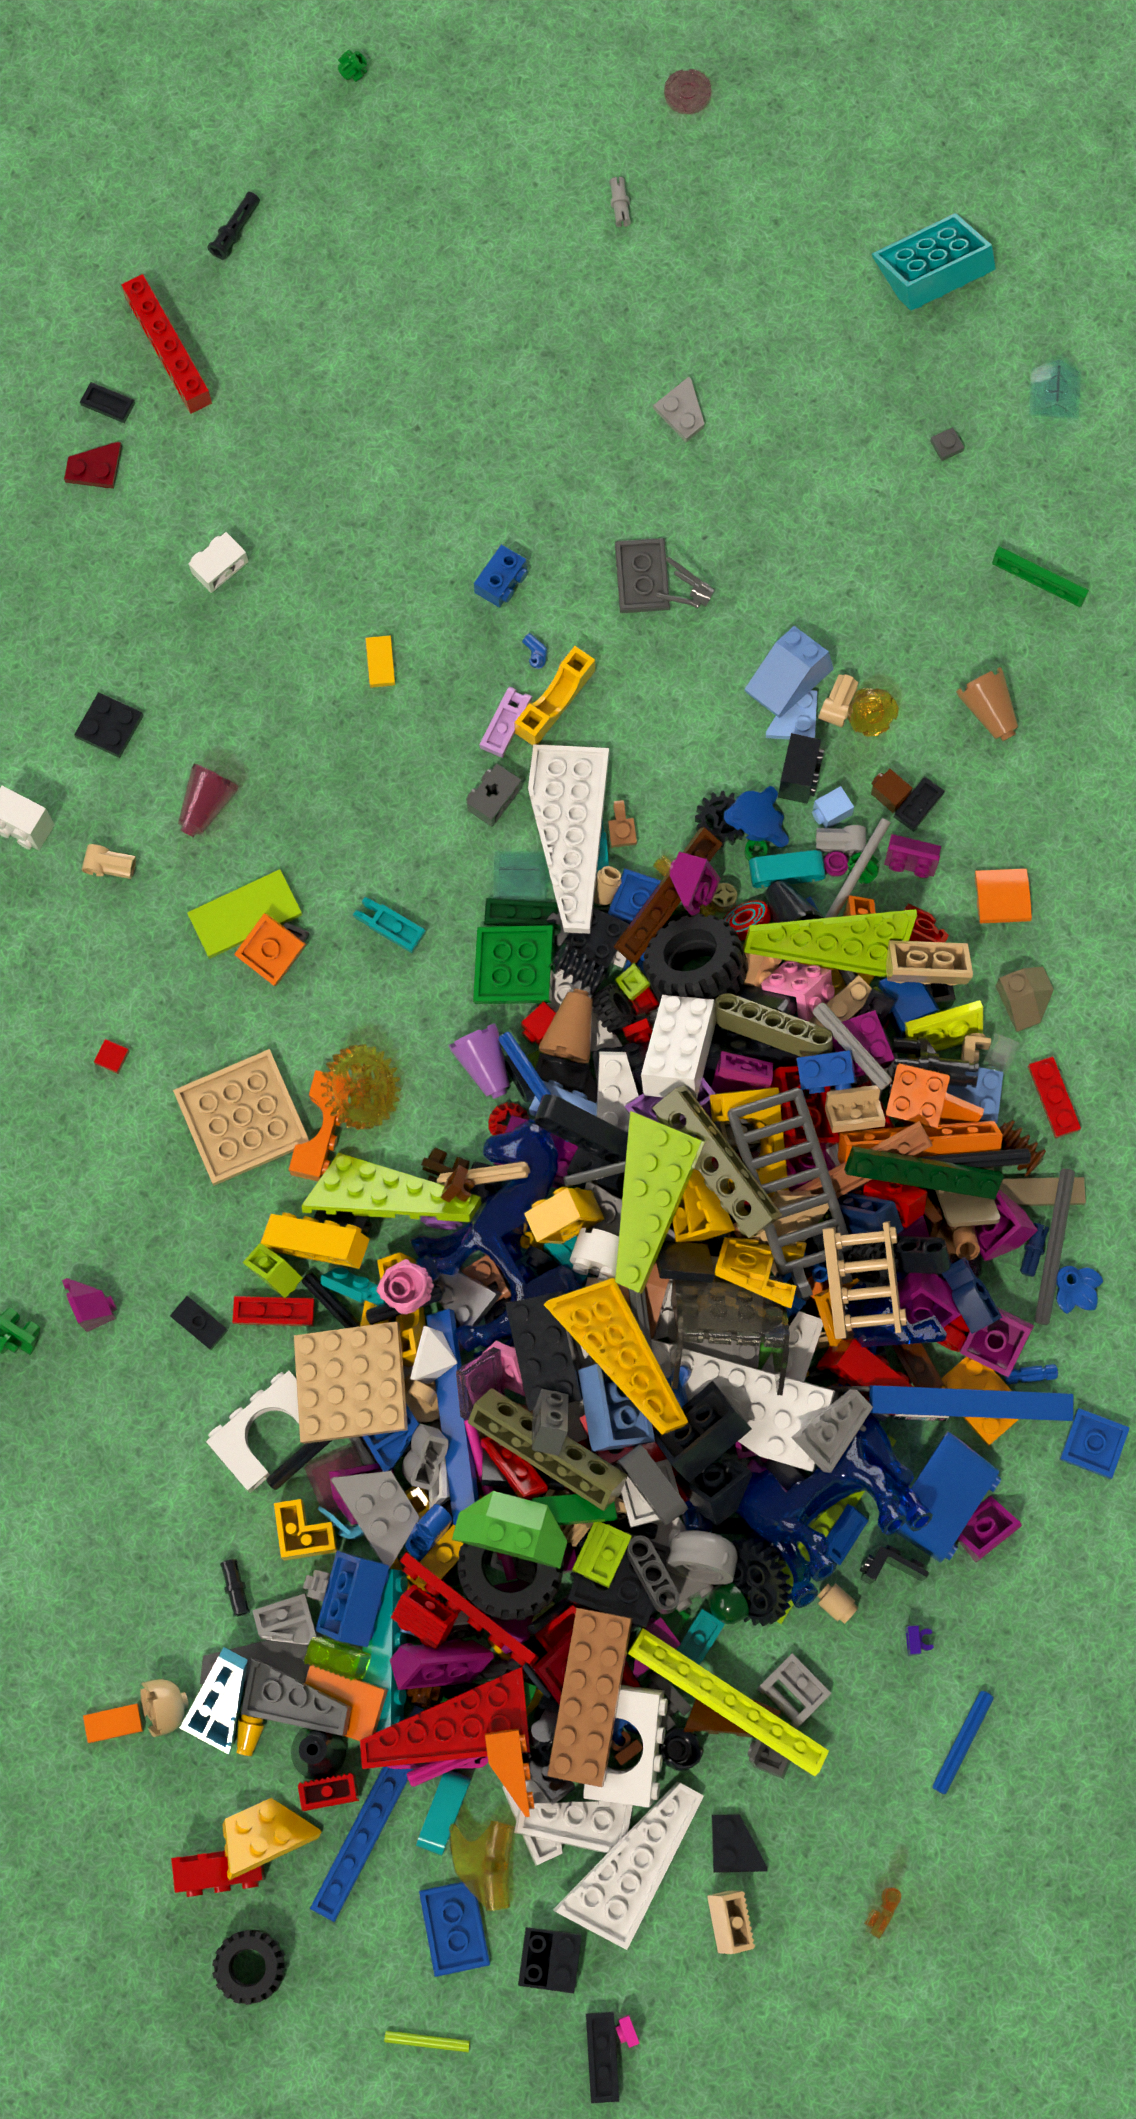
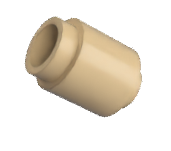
M605 866L602 870L598 871L594 902L596 904L608 905L612 902L621 884V874L617 869Z
M836 1583L832 1587L827 1584L818 1594V1597L821 1599L818 1605L837 1622L840 1620L845 1624L859 1608L854 1604L855 1600Z

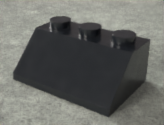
M713 1381L681 1407L688 1420L684 1427L663 1435L657 1429L653 1431L656 1444L671 1465L689 1483L752 1430L741 1413Z

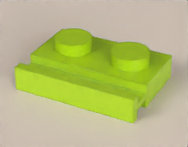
M594 1522L572 1571L609 1588L632 1535L608 1524Z

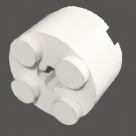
M581 1228L570 1257V1262L573 1264L572 1270L582 1275L591 1273L598 1276L600 1281L611 1278L615 1279L619 1237L594 1228L591 1233H585L586 1228Z

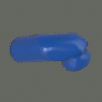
M529 633L525 636L522 643L531 650L530 665L540 669L546 663L547 648Z

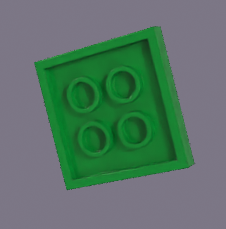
M554 926L477 927L473 1002L475 1004L551 1003L553 965L549 968L548 966L554 957Z

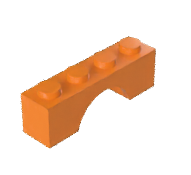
M315 1070L309 1097L322 1110L323 1124L319 1133L313 1139L306 1143L295 1145L289 1166V1172L292 1176L319 1181L331 1164L328 1156L330 1150L334 1151L338 1139V1136L334 1135L336 1126H341L344 1118V1111L341 1110L343 1101H348L351 1086H347L346 1077Z

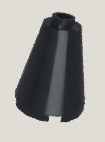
M785 881L771 883L765 892L772 923L824 918L820 912Z
M303 1728L296 1735L291 1746V1758L295 1768L300 1774L312 1780L326 1779L336 1774L342 1767L346 1757V1745L341 1735ZM313 1745L318 1747V1752L315 1755H311Z

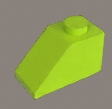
M261 1243L242 1262L284 1298L293 1292L298 1283L303 1279L283 1258Z

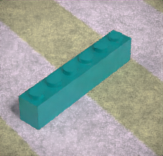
M388 1569L389 1578L383 1588L381 1608L374 1622V1635L369 1641L368 1647H363L362 1681L388 1689L376 1732L405 1719L404 1704L406 1702L405 1689L398 1690L390 1658L401 1645L407 1644V1635L404 1632H400L401 1628L398 1626V1623L390 1617L393 1615L392 1613L395 1611L394 1609L400 1597L407 1591L408 1580L404 1571Z

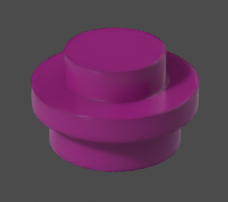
M833 851L828 853L824 858L825 872L833 877L844 875L849 867L847 856L842 852Z

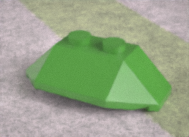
M492 1491L459 1512L452 1540L558 1569L561 1567L567 1545V1540L548 1505Z

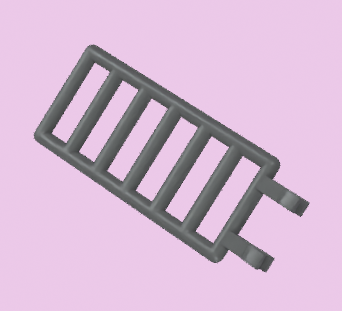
M794 1088L732 1108L727 1114L742 1162L766 1194L816 1178L820 1179L824 1193L777 1208L782 1214L779 1219L827 1203L832 1219L781 1236H777L774 1223L764 1230L778 1273L781 1275L791 1273L794 1285L797 1286L795 1291L797 1298H805L813 1295L803 1268L826 1261L825 1250L786 1263L781 1247L822 1234L824 1228L836 1227L837 1233H841V1235H849L803 1091L800 1088ZM792 1100L795 1101L799 1116L744 1133L740 1117ZM803 1126L807 1142L754 1159L752 1158L748 1143ZM811 1152L816 1167L761 1185L756 1169ZM852 1245L843 1246V1249H838L839 1260H844L845 1262L843 1255L852 1251ZM846 1273V1276L842 1277V1285L853 1282L850 1273Z

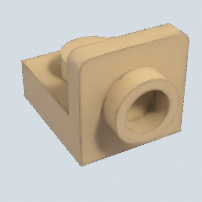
M971 1033L970 1036L965 1035L962 1042L961 1060H969V1063L979 1061V1050L975 1049L988 1050L991 1045V1038H985V1035L981 1033Z

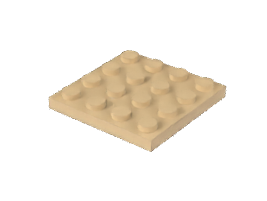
M270 1049L173 1090L213 1186L294 1151L295 1145L309 1141Z
M399 1322L294 1335L301 1443L408 1430Z

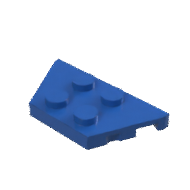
M407 1404V1431L362 1436L383 1471H392L411 1442L413 1433L419 1426Z

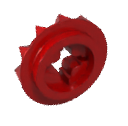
M506 1102L496 1106L490 1114L488 1120L489 1131L497 1141L502 1142L507 1129L506 1125L498 1123L506 1121L508 1112L510 1116L530 1120L527 1111L519 1104Z

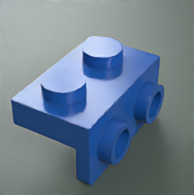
M851 1050L797 1058L801 1089H809V1094L825 1092L826 1086L835 1085L836 1090L852 1088L851 1083L858 1082L857 1076L854 1073Z

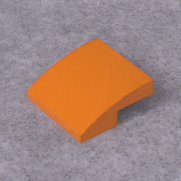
M1027 869L975 871L977 910L980 924L1031 921V900Z

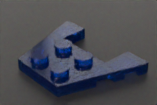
M896 1272L897 1282L905 1277V1272ZM857 1283L851 1289L866 1288V1284L863 1283L861 1286ZM881 1297L849 1301V1304H845L846 1315H851V1317L893 1313L892 1298ZM935 1316L913 1324H909L907 1321V1325L902 1326L903 1331L901 1333L895 1332V1324L852 1328V1333L862 1347L942 1342L946 1340L947 1336L946 1331Z

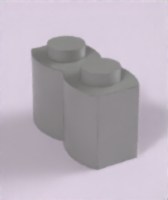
M420 1424L413 1433L411 1450L405 1456L402 1464V1474L412 1486L430 1490L438 1478L439 1464L445 1458L448 1450V1439L438 1428Z

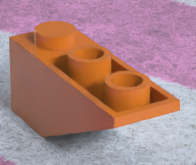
M518 1729L485 1733L490 1767L525 1817H530L529 1809L535 1808L533 1793L527 1792L525 1781L531 1780L529 1763L523 1764L522 1752H527L525 1734L519 1735Z

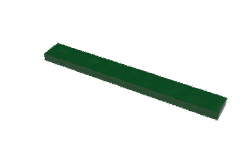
M486 898L484 925H553L555 929L561 930V925L547 922V918L553 912L559 913L557 902ZM593 905V908L608 914L610 906ZM674 910L662 928L665 929L668 923L673 920L676 922L681 920L683 916L688 915L691 917L688 911Z

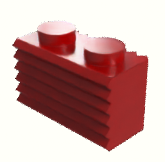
M413 1584L402 1594L390 1618L397 1622L402 1630L410 1631L420 1638L422 1644L436 1650L446 1641L458 1614L454 1613L453 1610H449L439 1600H435V1597H431L426 1591H422L421 1588Z
M353 1773L343 1774V1776L338 1775L337 1777L332 1776V1778L327 1777L326 1779L321 1778V1780L316 1779L315 1781L310 1780V1782H299L298 1784L302 1811L359 1801L356 1776Z

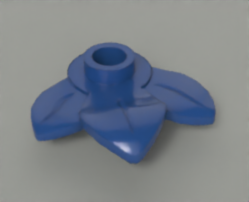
M1073 1266L1060 1268L1056 1282L1059 1288L1056 1300L1060 1309L1066 1314L1071 1312L1075 1305L1084 1310H1095L1098 1298L1094 1289L1103 1283L1099 1273L1090 1268L1079 1270ZM1069 1274L1073 1277V1282L1071 1284L1067 1282V1276Z

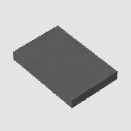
M665 539L615 541L620 613L670 610V601L656 598L655 596L656 593L669 595Z

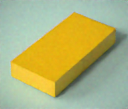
M391 635L366 638L370 688L394 686L395 676Z

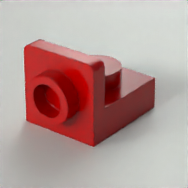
M645 1018L624 1027L623 1031L630 1043L638 1044L650 1042L653 1026Z

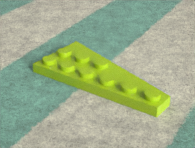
M915 909L750 925L744 943V953L887 978L886 960L889 940L909 941L917 912Z

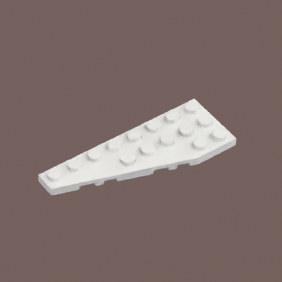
M533 744L528 791L564 932L590 934L610 755L609 748Z
M651 1339L653 1354L660 1368L663 1369L665 1377L669 1378L678 1366L685 1365L690 1368L691 1376L687 1381L685 1389L688 1401L713 1381L741 1413L752 1430L738 1442L760 1457L812 1472L815 1470L816 1463L791 1437L832 1404L834 1390Z

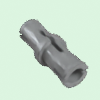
M614 177L609 183L612 192L610 202L611 207L614 208L615 224L617 227H622L621 222L623 221L624 227L631 224L628 210L630 201L629 197L626 196L625 179L619 177V183L617 184V177Z

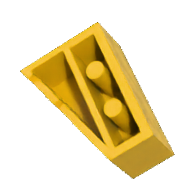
M696 1169L692 1172L673 1218L676 1242L703 1241L735 1230L729 1213L720 1204L721 1200L715 1192L708 1189L704 1183V1177Z

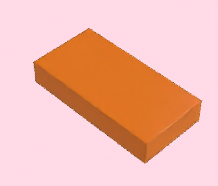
M139 1704L83 1715L88 1743L143 1732Z

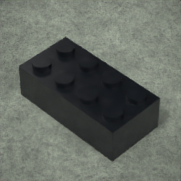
M564 1290L505 1303L529 1411L534 1410L541 1389L568 1394V1403L583 1400L578 1370L582 1368L576 1341L544 1306L548 1300L564 1295Z

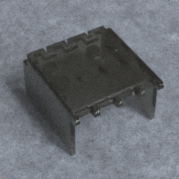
M776 1272L775 1276H769L770 1280L783 1283V1276ZM716 1275L713 1283L673 1279L668 1316L672 1389L678 1388L683 1342L703 1343L704 1339H708V1344L731 1345V1341H736V1345L755 1347H759V1343L762 1342L764 1347L772 1348L777 1395L782 1396L789 1356L790 1337L786 1306Z

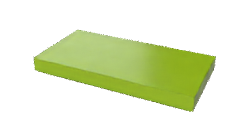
M280 869L187 912L209 959L241 945L264 913L270 915L281 925L302 916V912Z

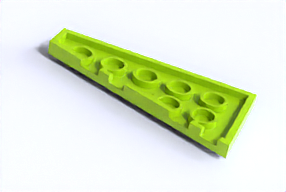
M630 1111L615 1283L638 1293H643L705 1142Z
M338 1153L302 1204V1213H312L313 1210H326V1214L336 1215L337 1211L352 1212L354 1216L395 1218L396 1214L410 1215V1219H420L421 1216H434L440 1221L470 1222L481 1205V1197L471 1194L469 1199L463 1202L455 1196L449 1203L440 1198L444 1185Z

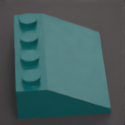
M956 213L872 253L873 259L898 299L911 311L996 270L992 245Z

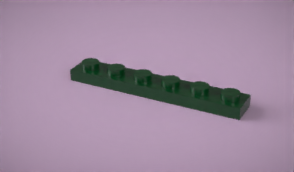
M854 1146L851 1148L844 1168L846 1175L994 1200L1004 1177L1001 1171Z

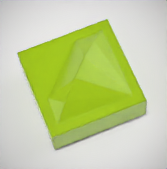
M635 963L615 979L616 983L632 1001L650 986L648 978Z

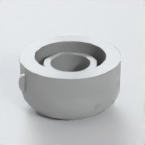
M699 1530L684 1531L672 1538L670 1554L667 1557L665 1567L671 1573L691 1581L718 1585L728 1584L734 1579L737 1550L730 1541L720 1535Z

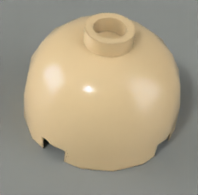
M157 1679L142 1682L141 1685L145 1688L141 1689L140 1695L144 1716L146 1717L148 1714L153 1726L148 1727L149 1732L153 1737L173 1732L180 1726L184 1718V1709H188L186 1693H180L177 1685L168 1680Z

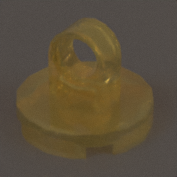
M864 688L855 692L854 699L848 708L847 718L855 732L863 733L867 737L877 736L886 732L890 728L889 724L893 719H897L899 707L893 695L887 690Z

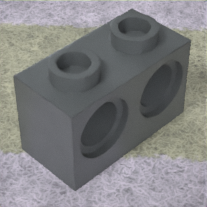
M541 1389L533 1410L532 1450L559 1456L568 1432V1394Z

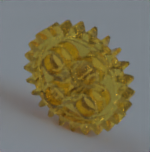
M367 1044L351 1045L349 1049H340V1054L332 1055L334 1062L326 1063L330 1072L322 1073L328 1079L327 1082L321 1083V1086L327 1088V1092H324L322 1097H329L325 1107L333 1106L334 1109L330 1115H339L338 1123H346L347 1128L355 1127L356 1130L372 1129L374 1126L382 1125V1120L390 1119L388 1112L396 1111L392 1102L400 1101L395 1096V1092L401 1091V1088L395 1086V1083L400 1078L393 1077L397 1067H389L392 1061L391 1058L383 1060L384 1051L376 1052L375 1046L367 1048ZM349 1068H350L351 1071H352V1077H351V1078H350L349 1073H348ZM372 1070H373L374 1075H375L374 1080H373L372 1075H371ZM348 1094L351 1097V1104L348 1102ZM371 1096H372L373 1099H374V1105H373V1106H372V1104H371Z

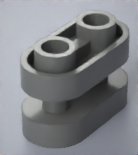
M651 1670L647 1676L652 1682L645 1688L664 1690L665 1697L670 1701L667 1706L666 1716H662L661 1727H665V1730L668 1732L676 1724L671 1717L677 1711L685 1716L692 1708L666 1678Z

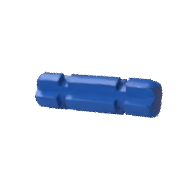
M1055 1364L1045 1365L1044 1368L1042 1366L1023 1367L1019 1370L1014 1368L1009 1377L1005 1376V1381L1007 1384H1017L1018 1381H1021V1383L1042 1381L1044 1378L1046 1380H1055L1058 1378V1369Z

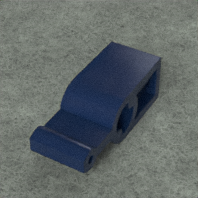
M965 1257L951 1264L950 1269L942 1273L952 1289L954 1303L972 1334L1003 1318L985 1285L980 1279L975 1277Z

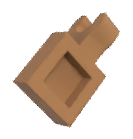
M624 800L614 801L615 820L608 821L611 848L637 845L634 818L626 819Z

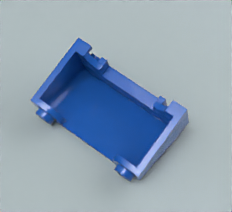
M947 1432L886 1527L941 1563L945 1558L950 1560L958 1548L954 1543L988 1490L994 1492L1002 1479L998 1477L1000 1471L959 1438Z

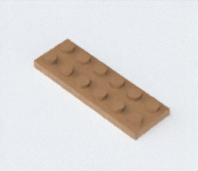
M583 1608L576 1609L547 1776L601 1788L604 1787L633 1618Z

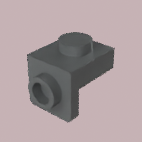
M758 1739L753 1741L749 1747L748 1757L754 1768L784 1779L791 1763L789 1759Z

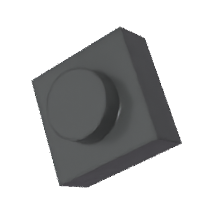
M953 427L930 439L941 461L964 451V446Z

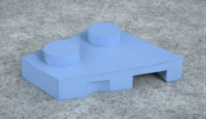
M810 690L782 717L778 718L775 716L766 731V738L790 740L791 733L815 738L817 691Z

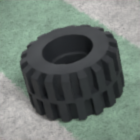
M260 1930L237 1932L231 1937L226 1938L222 1942L221 1947L217 1949L215 1953L217 1955L212 1964L214 1966L212 1974L213 1979L216 1978L218 1990H222L223 1996L227 1999L230 1998L238 2004L250 2005L269 1998L279 1989L285 1977V1953L279 1947V1942L271 1938V1935L268 1933L260 1932ZM247 1949L258 1951L265 1960V1974L255 1984L240 1982L235 1976L233 1969L236 1956Z

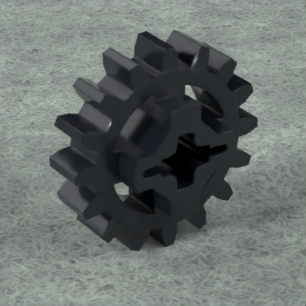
M721 791L719 797L712 792L711 800L704 797L702 799L703 806L698 805L696 810L699 813L695 815V822L699 823L696 827L697 832L700 828L705 827L722 843L721 847H724L725 841H729L731 845H734L735 837L739 840L743 839L742 832L744 831L741 828L737 830L727 824L725 820L721 821L719 825V819L722 815L724 816V812L736 801L734 800L735 793L733 792L729 797L725 796L724 791ZM706 819L712 823L713 829L707 825Z

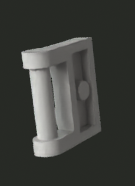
M793 1653L757 1688L762 1695L765 1693L792 1721L790 1724L795 1729L831 1694ZM777 1680L805 1707L801 1713L773 1686Z

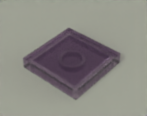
M493 1347L456 1370L461 1418L468 1420L475 1402L491 1388L505 1396L500 1349Z

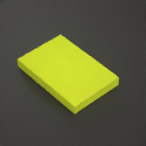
M979 1000L905 1023V1038L917 1039V1037H927L935 1052L960 1045L965 1035L970 1036L971 1033L983 1034V1006ZM907 1054L908 1058H916L915 1054Z

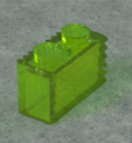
M312 1637L304 1663L320 1668V1670H325V1672L329 1671L340 1677H345V1679H350V1681L362 1680L365 1678L371 1654L325 1637Z

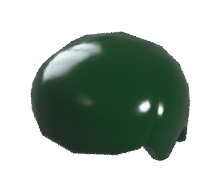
M734 1583L720 1584L711 1590L708 1598L709 1606L716 1619L724 1624H736L748 1617L749 1607L746 1599Z

